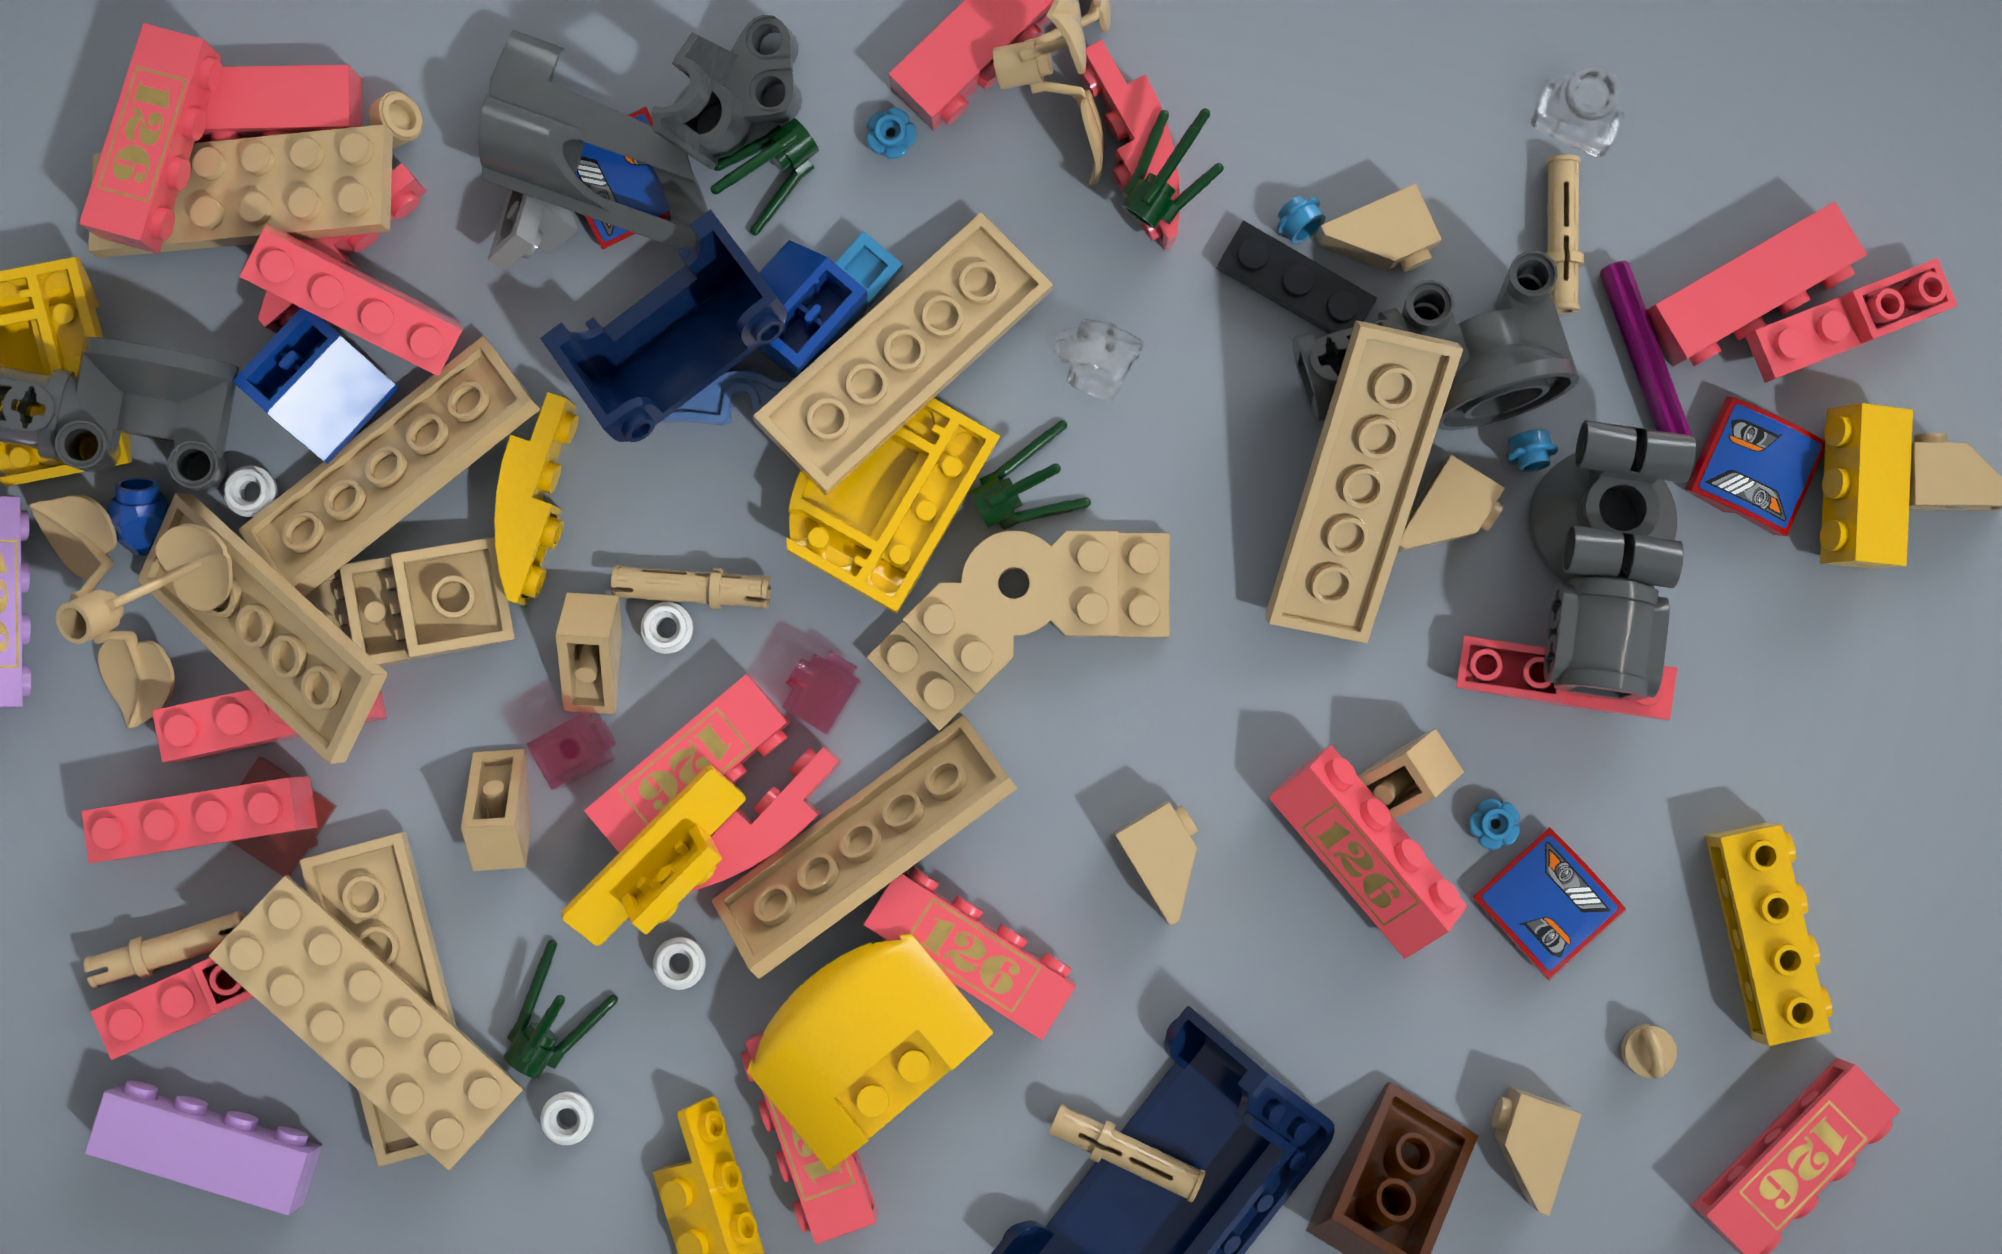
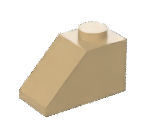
M1416 183L1321 225L1314 236L1320 247L1384 271L1401 265L1404 272L1415 269L1432 259L1430 252L1442 240Z
M1944 433L1914 435L1911 450L1909 510L2000 511L2002 510V476L1967 442H1947V434Z
M1453 455L1445 458L1439 464L1410 511L1397 553L1465 538L1477 533L1480 528L1488 531L1504 507L1497 500L1505 487Z
M566 593L555 634L563 711L615 715L618 700L622 644L619 596Z
M1435 728L1398 748L1357 776L1372 794L1387 806L1391 816L1395 819L1436 798L1460 777L1464 770Z
M525 749L473 752L461 823V831L473 871L526 868L531 822L527 755Z
M1165 801L1113 834L1164 919L1171 926L1180 921L1197 846L1191 836L1199 831L1183 805L1174 810L1171 803Z
M1509 1087L1506 1098L1500 1097L1493 1111L1491 1125L1496 1128L1494 1138L1527 1203L1539 1213L1550 1216L1582 1114L1570 1106Z

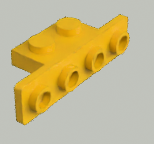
M707 765L561 911L563 921L595 946L602 945L628 918L635 927L646 935L658 923L667 921L675 913L679 902L695 886L705 883L713 875L717 864L723 859L711 835L745 802L746 797L743 792L712 765Z
M716 1097L704 1098L679 1110L677 1116L691 1160L666 1165L652 1172L677 1254H765L758 1233L757 1222L753 1216L743 1185L741 1170L737 1165L726 1130V1122L721 1114Z

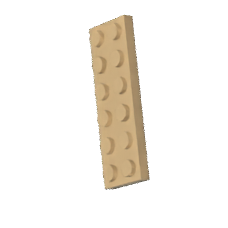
M384 124L194 143L189 158L191 165L190 178L187 186L178 193L173 208L175 214L174 229L171 236L166 241H163L160 253L256 244L266 223L299 240L390 232L393 132ZM101 152L93 153L92 181ZM89 231L88 252L98 258L153 253L99 238Z
M980 212L755 413L753 421L827 496L1052 291L1053 284Z
M1358 320L1355 321L1266 610L1265 617L1269 624L1368 643L1463 352V348L1457 342Z
M483 335L446 364L439 377L432 375L350 440L328 464L322 462L238 530L247 545L305 597L537 413L540 408L495 347Z
M175 493L137 581L143 585L167 574L155 553V546L159 538L167 530L182 524H196L216 533L226 545L227 553L231 556L232 589L229 597L223 604L209 611L192 609L178 598L173 582L150 592V594L328 764L345 763L388 673L192 493Z
M962 715L711 901L748 969L760 979L1018 788L967 718Z
M400 832L299 860L307 893L456 1026L407 833ZM359 1091L378 1167L429 1154ZM483 1133V1135L478 1140L482 1139L485 1136V1134Z
M288 875L284 876L209 955L216 964L448 1171L452 1169L524 1090V1087Z

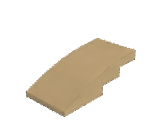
M495 537L393 553L390 557L348 563L305 596L307 600L380 666L515 640L509 603L506 599L499 574Z

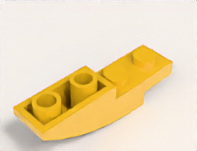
M550 392L546 394L530 441L513 435L509 436L496 491L494 517L495 548L500 578L506 599L526 607L530 597L536 599L543 588L547 573L546 569L541 568L548 548L555 549L563 531L564 520L558 519L562 509L544 502L543 499L546 492L552 494L557 486L562 468L561 464L556 463L563 443L569 445L573 440L579 422V416L574 414L576 405L567 398Z

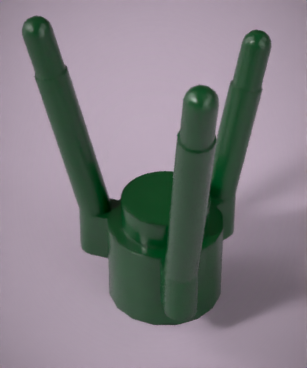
M1203 108L1199 112L1157 176L1149 173L1144 180L1164 132L1169 112L1162 110L1157 117L1134 174L1122 191L1127 197L1121 204L1128 213L1150 228L1156 229L1161 220L1170 225L1178 212L1224 170V166L1221 163H1216L1173 201L1170 199L1175 193V189L1167 181L1210 117V111L1207 108Z
M795 118L783 127L780 125L776 126L765 136L743 146L733 155L719 159L718 165L714 168L715 171H721L761 151L713 184L710 189L715 195L734 185L769 160H772L782 172L789 168L793 170L751 226L750 233L753 236L761 232L799 181L815 169L809 159L819 152V148L809 132Z
M1059 421L996 471L980 478L982 486L970 491L987 528L1000 522L1003 530H1006L1018 523L1072 512L1073 510L1087 508L1091 505V500L1085 497L1017 512L1014 511L1023 506L1018 494L1058 474L1061 471V466L1057 463L1039 470L1014 484L1010 477L1003 480L1067 428L1066 421Z
M549 940L518 1020L507 1036L512 1043L503 1056L504 1060L511 1067L531 1078H539L546 1065L556 1069L564 1055L618 1002L616 995H610L557 1046L554 1044L558 1038L549 1029L565 1003L563 995L555 997L539 1024L535 1022L529 1024L557 948L555 940Z

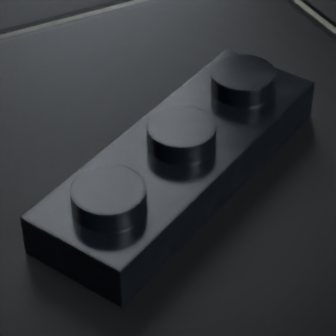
M1244 220L1216 269L1328 334L1354 327L1356 320L1364 322L1377 300V297Z

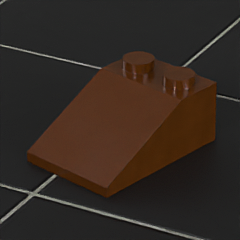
M1388 1082L1385 1084L1326 1183L1306 1231L1343 1254H1431L1478 1135L1395 1084Z

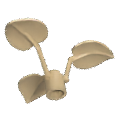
M1054 0L1046 17L1057 28L1037 38L993 48L995 72L1001 90L1030 84L1032 94L1045 91L1070 95L1075 99L1081 110L1094 157L1093 171L1088 184L1094 185L1099 182L1101 177L1105 138L1102 121L1091 90H1084L1080 86L1044 81V76L1053 74L1050 53L1066 47L1069 48L1078 75L1085 73L1086 45L1082 27L1099 19L1102 33L1108 32L1111 22L1110 0H1092L1088 13L1082 17L1079 0Z
M76 494L32 503L29 507L40 529L63 564L76 576L88 580L79 591L70 594L71 601L62 604L57 609V627L62 636L74 644H82L91 639L96 644L104 642L98 652V666L108 691L123 713L127 729L137 727L153 718L152 710L165 707L173 693L175 675L168 655L158 643L150 640L138 642L137 635L133 631L113 630L119 625L123 617V605L173 582L178 598L188 607L198 611H209L220 606L229 597L233 582L231 556L227 553V547L216 533L206 527L196 524L175 526L164 532L155 546L156 557L167 574L117 596L112 592L94 590L113 566V560L107 554L115 548L117 543L116 530L106 510L94 499Z

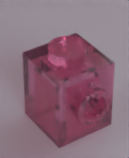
M833 651L829 653L826 659L816 653L810 662L801 658L786 682V685L793 689L782 708L824 734L831 735L862 684V681L853 676L858 667Z
M581 713L526 744L551 790L562 789L615 760L610 748L615 746L616 742L610 729L601 717L594 720L592 715L588 713Z

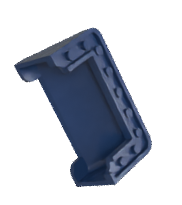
M1188 1005L1180 1016L1169 1025L1166 1031L1164 1050L1175 1061V1064L1122 1129L1121 1133L1199 1170H1205V1177L1194 1201L1191 1203L1187 1201L1188 1199L1144 1180L1101 1158L1100 1162L1095 1163L1046 1226L1032 1220L1011 1226L991 1254H1245L1327 1150L1335 1133L1334 1124L1318 1108Z

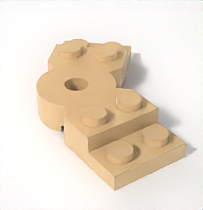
M1005 531L994 534L979 543L971 552L963 568L961 583H939L866 658L941 731L1013 659L1014 637L1034 633L1049 622L1064 637L1169 638L1170 533L1066 531L1052 546L1040 537L1028 532ZM1011 570L1023 573L1029 582L1028 591L1022 597L1016 599L1004 596L998 587L1000 577Z

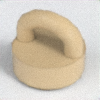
M392 91L376 99L370 106V125L384 124L393 132L392 149L413 141L422 132V113L418 105L406 94Z
M1640 1024L1631 1028L1624 1035L1620 1045L1621 1057L1625 1066L1633 1073L1645 1078L1659 1079L1664 1077L1672 1069L1677 1058V1046L1673 1037L1664 1029L1651 1024Z

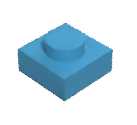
M864 231L835 263L867 290V305L869 307L903 269V264Z

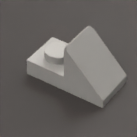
M509 189L488 261L506 271L520 257L529 258L537 247L546 253H554L577 232V224L570 210Z

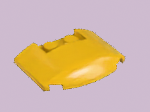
M79 256L0 271V366L51 375L55 369L73 371L75 376H78L84 338H103L96 308L100 306ZM20 401L16 404V411ZM45 406L32 407L30 416L44 415ZM121 433L119 441L121 455L116 465L132 462L130 434ZM94 434L82 440L79 446V453L84 461L96 454L98 440ZM0 442V471L5 474L0 477V482L5 487L85 472L66 465L61 459L56 461L41 458L38 454V449Z
M933 398L827 496L800 470L789 505L790 539L786 537L787 552L897 614L920 578L923 569L970 489L973 488L1000 439V435Z
M912 933L899 935L901 940L882 941L873 944L870 942L839 956L810 976L792 993L771 1019L763 1032L764 1035L760 1040L755 1060L751 1059L747 1073L828 1171L867 1143L875 1133L950 1070H954L994 1033Z

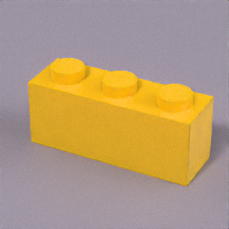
M1867 403L1827 409L1824 429L1825 459L1824 476L1822 479L1823 505L1822 528L1820 530V564L1869 569L1907 566L1913 426L1912 409Z

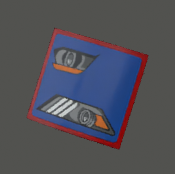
M646 106L628 114L632 118L653 126L652 117ZM585 142L576 176L589 189L605 199L662 219L670 217L666 197L653 166ZM585 216L602 250L635 234Z
M1726 396L1685 491L1722 512L1736 513L1773 535L1787 536L1825 451V440L1762 408L1735 397Z
M1551 827L1473 896L1474 902L1511 939L1512 944L1548 981L1626 911V908Z

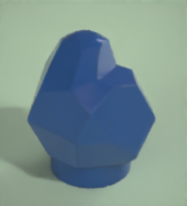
M133 477L116 482L115 497L111 499L107 513L115 527L117 541L131 553L137 556H147L168 511L169 504L164 494L160 492L159 482L155 479Z

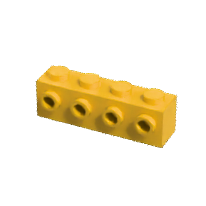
M1761 823L1706 835L1707 848L1752 1040L1772 1046L1831 1033L1828 1017L1832 1016L1833 1008L1830 996L1826 988L1820 986L1816 966L1820 964V952L1815 938L1808 934L1803 914L1808 912V901L1802 885L1795 881L1791 863L1796 861V850L1792 837L1787 831L1784 832L1782 824Z

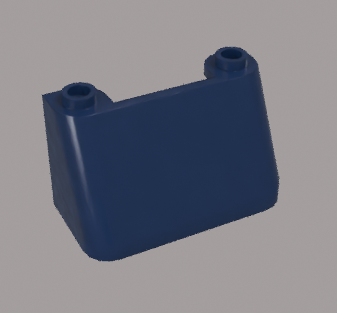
M711 209L689 225L696 235L695 246L691 252L687 247L678 252L686 265L603 328L592 317L585 323L589 330L570 332L561 322L540 338L603 430L618 442H638L645 439L652 433L658 423L761 345L771 343L783 332L788 315L786 308Z

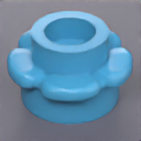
M889 108L884 113L878 111L870 117L867 123L869 134L866 136V141L869 148L876 154H881L889 159L899 158L905 155L909 147L915 143L917 136L914 123L909 122L908 114L901 109ZM890 128L896 131L893 137L886 135V131Z
M1297 196L1288 201L1278 213L1280 221L1277 225V231L1282 236H1287L1293 244L1301 243L1310 238L1325 222L1326 217L1318 208L1320 201L1315 197L1306 201L1302 196Z
M1542 429L1529 430L1509 438L1510 452L1506 456L1508 462L1518 465L1519 470L1522 472L1537 471L1550 465L1549 458L1558 452V445L1552 444L1549 431Z
M1488 798L1481 801L1474 813L1470 815L1469 829L1471 834L1478 838V843L1481 846L1497 850L1500 849L1501 845H1511L1518 838L1520 827L1517 825V821H1519L1520 815L1516 807L1510 802L1501 803L1497 798ZM1493 819H1498L1500 822V826L1497 829L1491 827Z

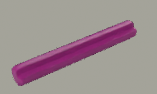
M1627 261L1612 263L1600 271V277L1656 430L1692 436L1630 264Z

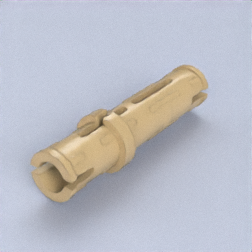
M1571 154L1553 155L1547 159L1548 227L1547 252L1545 254L1552 258L1557 266L1558 277L1551 294L1558 314H1573L1580 311V305L1578 304L1579 268L1584 266V253L1579 251L1580 157Z
M614 565L611 587L615 589H612L611 595L619 596V598L709 604L710 609L722 610V605L768 609L771 600V587L768 586L771 585V576L726 574L723 568H713L712 572H692Z
M236 910L231 914L148 940L144 936L131 939L128 946L95 956H87L84 959L85 973L103 967L108 968L106 971L88 977V983L93 989H99L104 985L135 975L143 979L155 975L158 968L210 953L231 933L227 932V929L237 926L246 916L242 910Z
M1063 1103L1061 1104L1048 1135L1055 1136L1091 1153L1089 1159L1099 1163L1102 1158L1144 1180L1188 1199L1187 1201L1191 1203L1194 1201L1205 1177V1170H1199L1115 1130L1116 1124L1108 1120L1102 1124L1066 1107Z

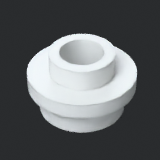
M253 465L242 466L234 470L228 476L224 485V498L228 507L236 514L248 518H253L276 500L278 495L277 484L273 476L265 469ZM257 483L260 488V494L256 500L248 501L245 497V490L248 485Z
M673 602L657 603L644 614L641 621V635L644 642L652 650L663 654L676 653L685 648L690 642L693 635V621L688 611L682 606ZM667 618L673 619L677 625L676 633L670 638H664L659 633L660 623Z
M674 937L662 943L656 950L653 959V969L656 977L663 985L671 989L683 990L692 987L702 978L706 969V956L701 946L694 940L687 937ZM682 953L688 957L690 965L686 972H677L673 969L671 959L674 954Z
M572 1091L560 1092L551 1097L543 1106L540 1116L541 1127L545 1135L557 1144H576L583 1140L593 1127V1108L590 1102L579 1093ZM569 1108L576 1113L577 1122L574 1126L569 1127L562 1124L559 1117L562 1109Z

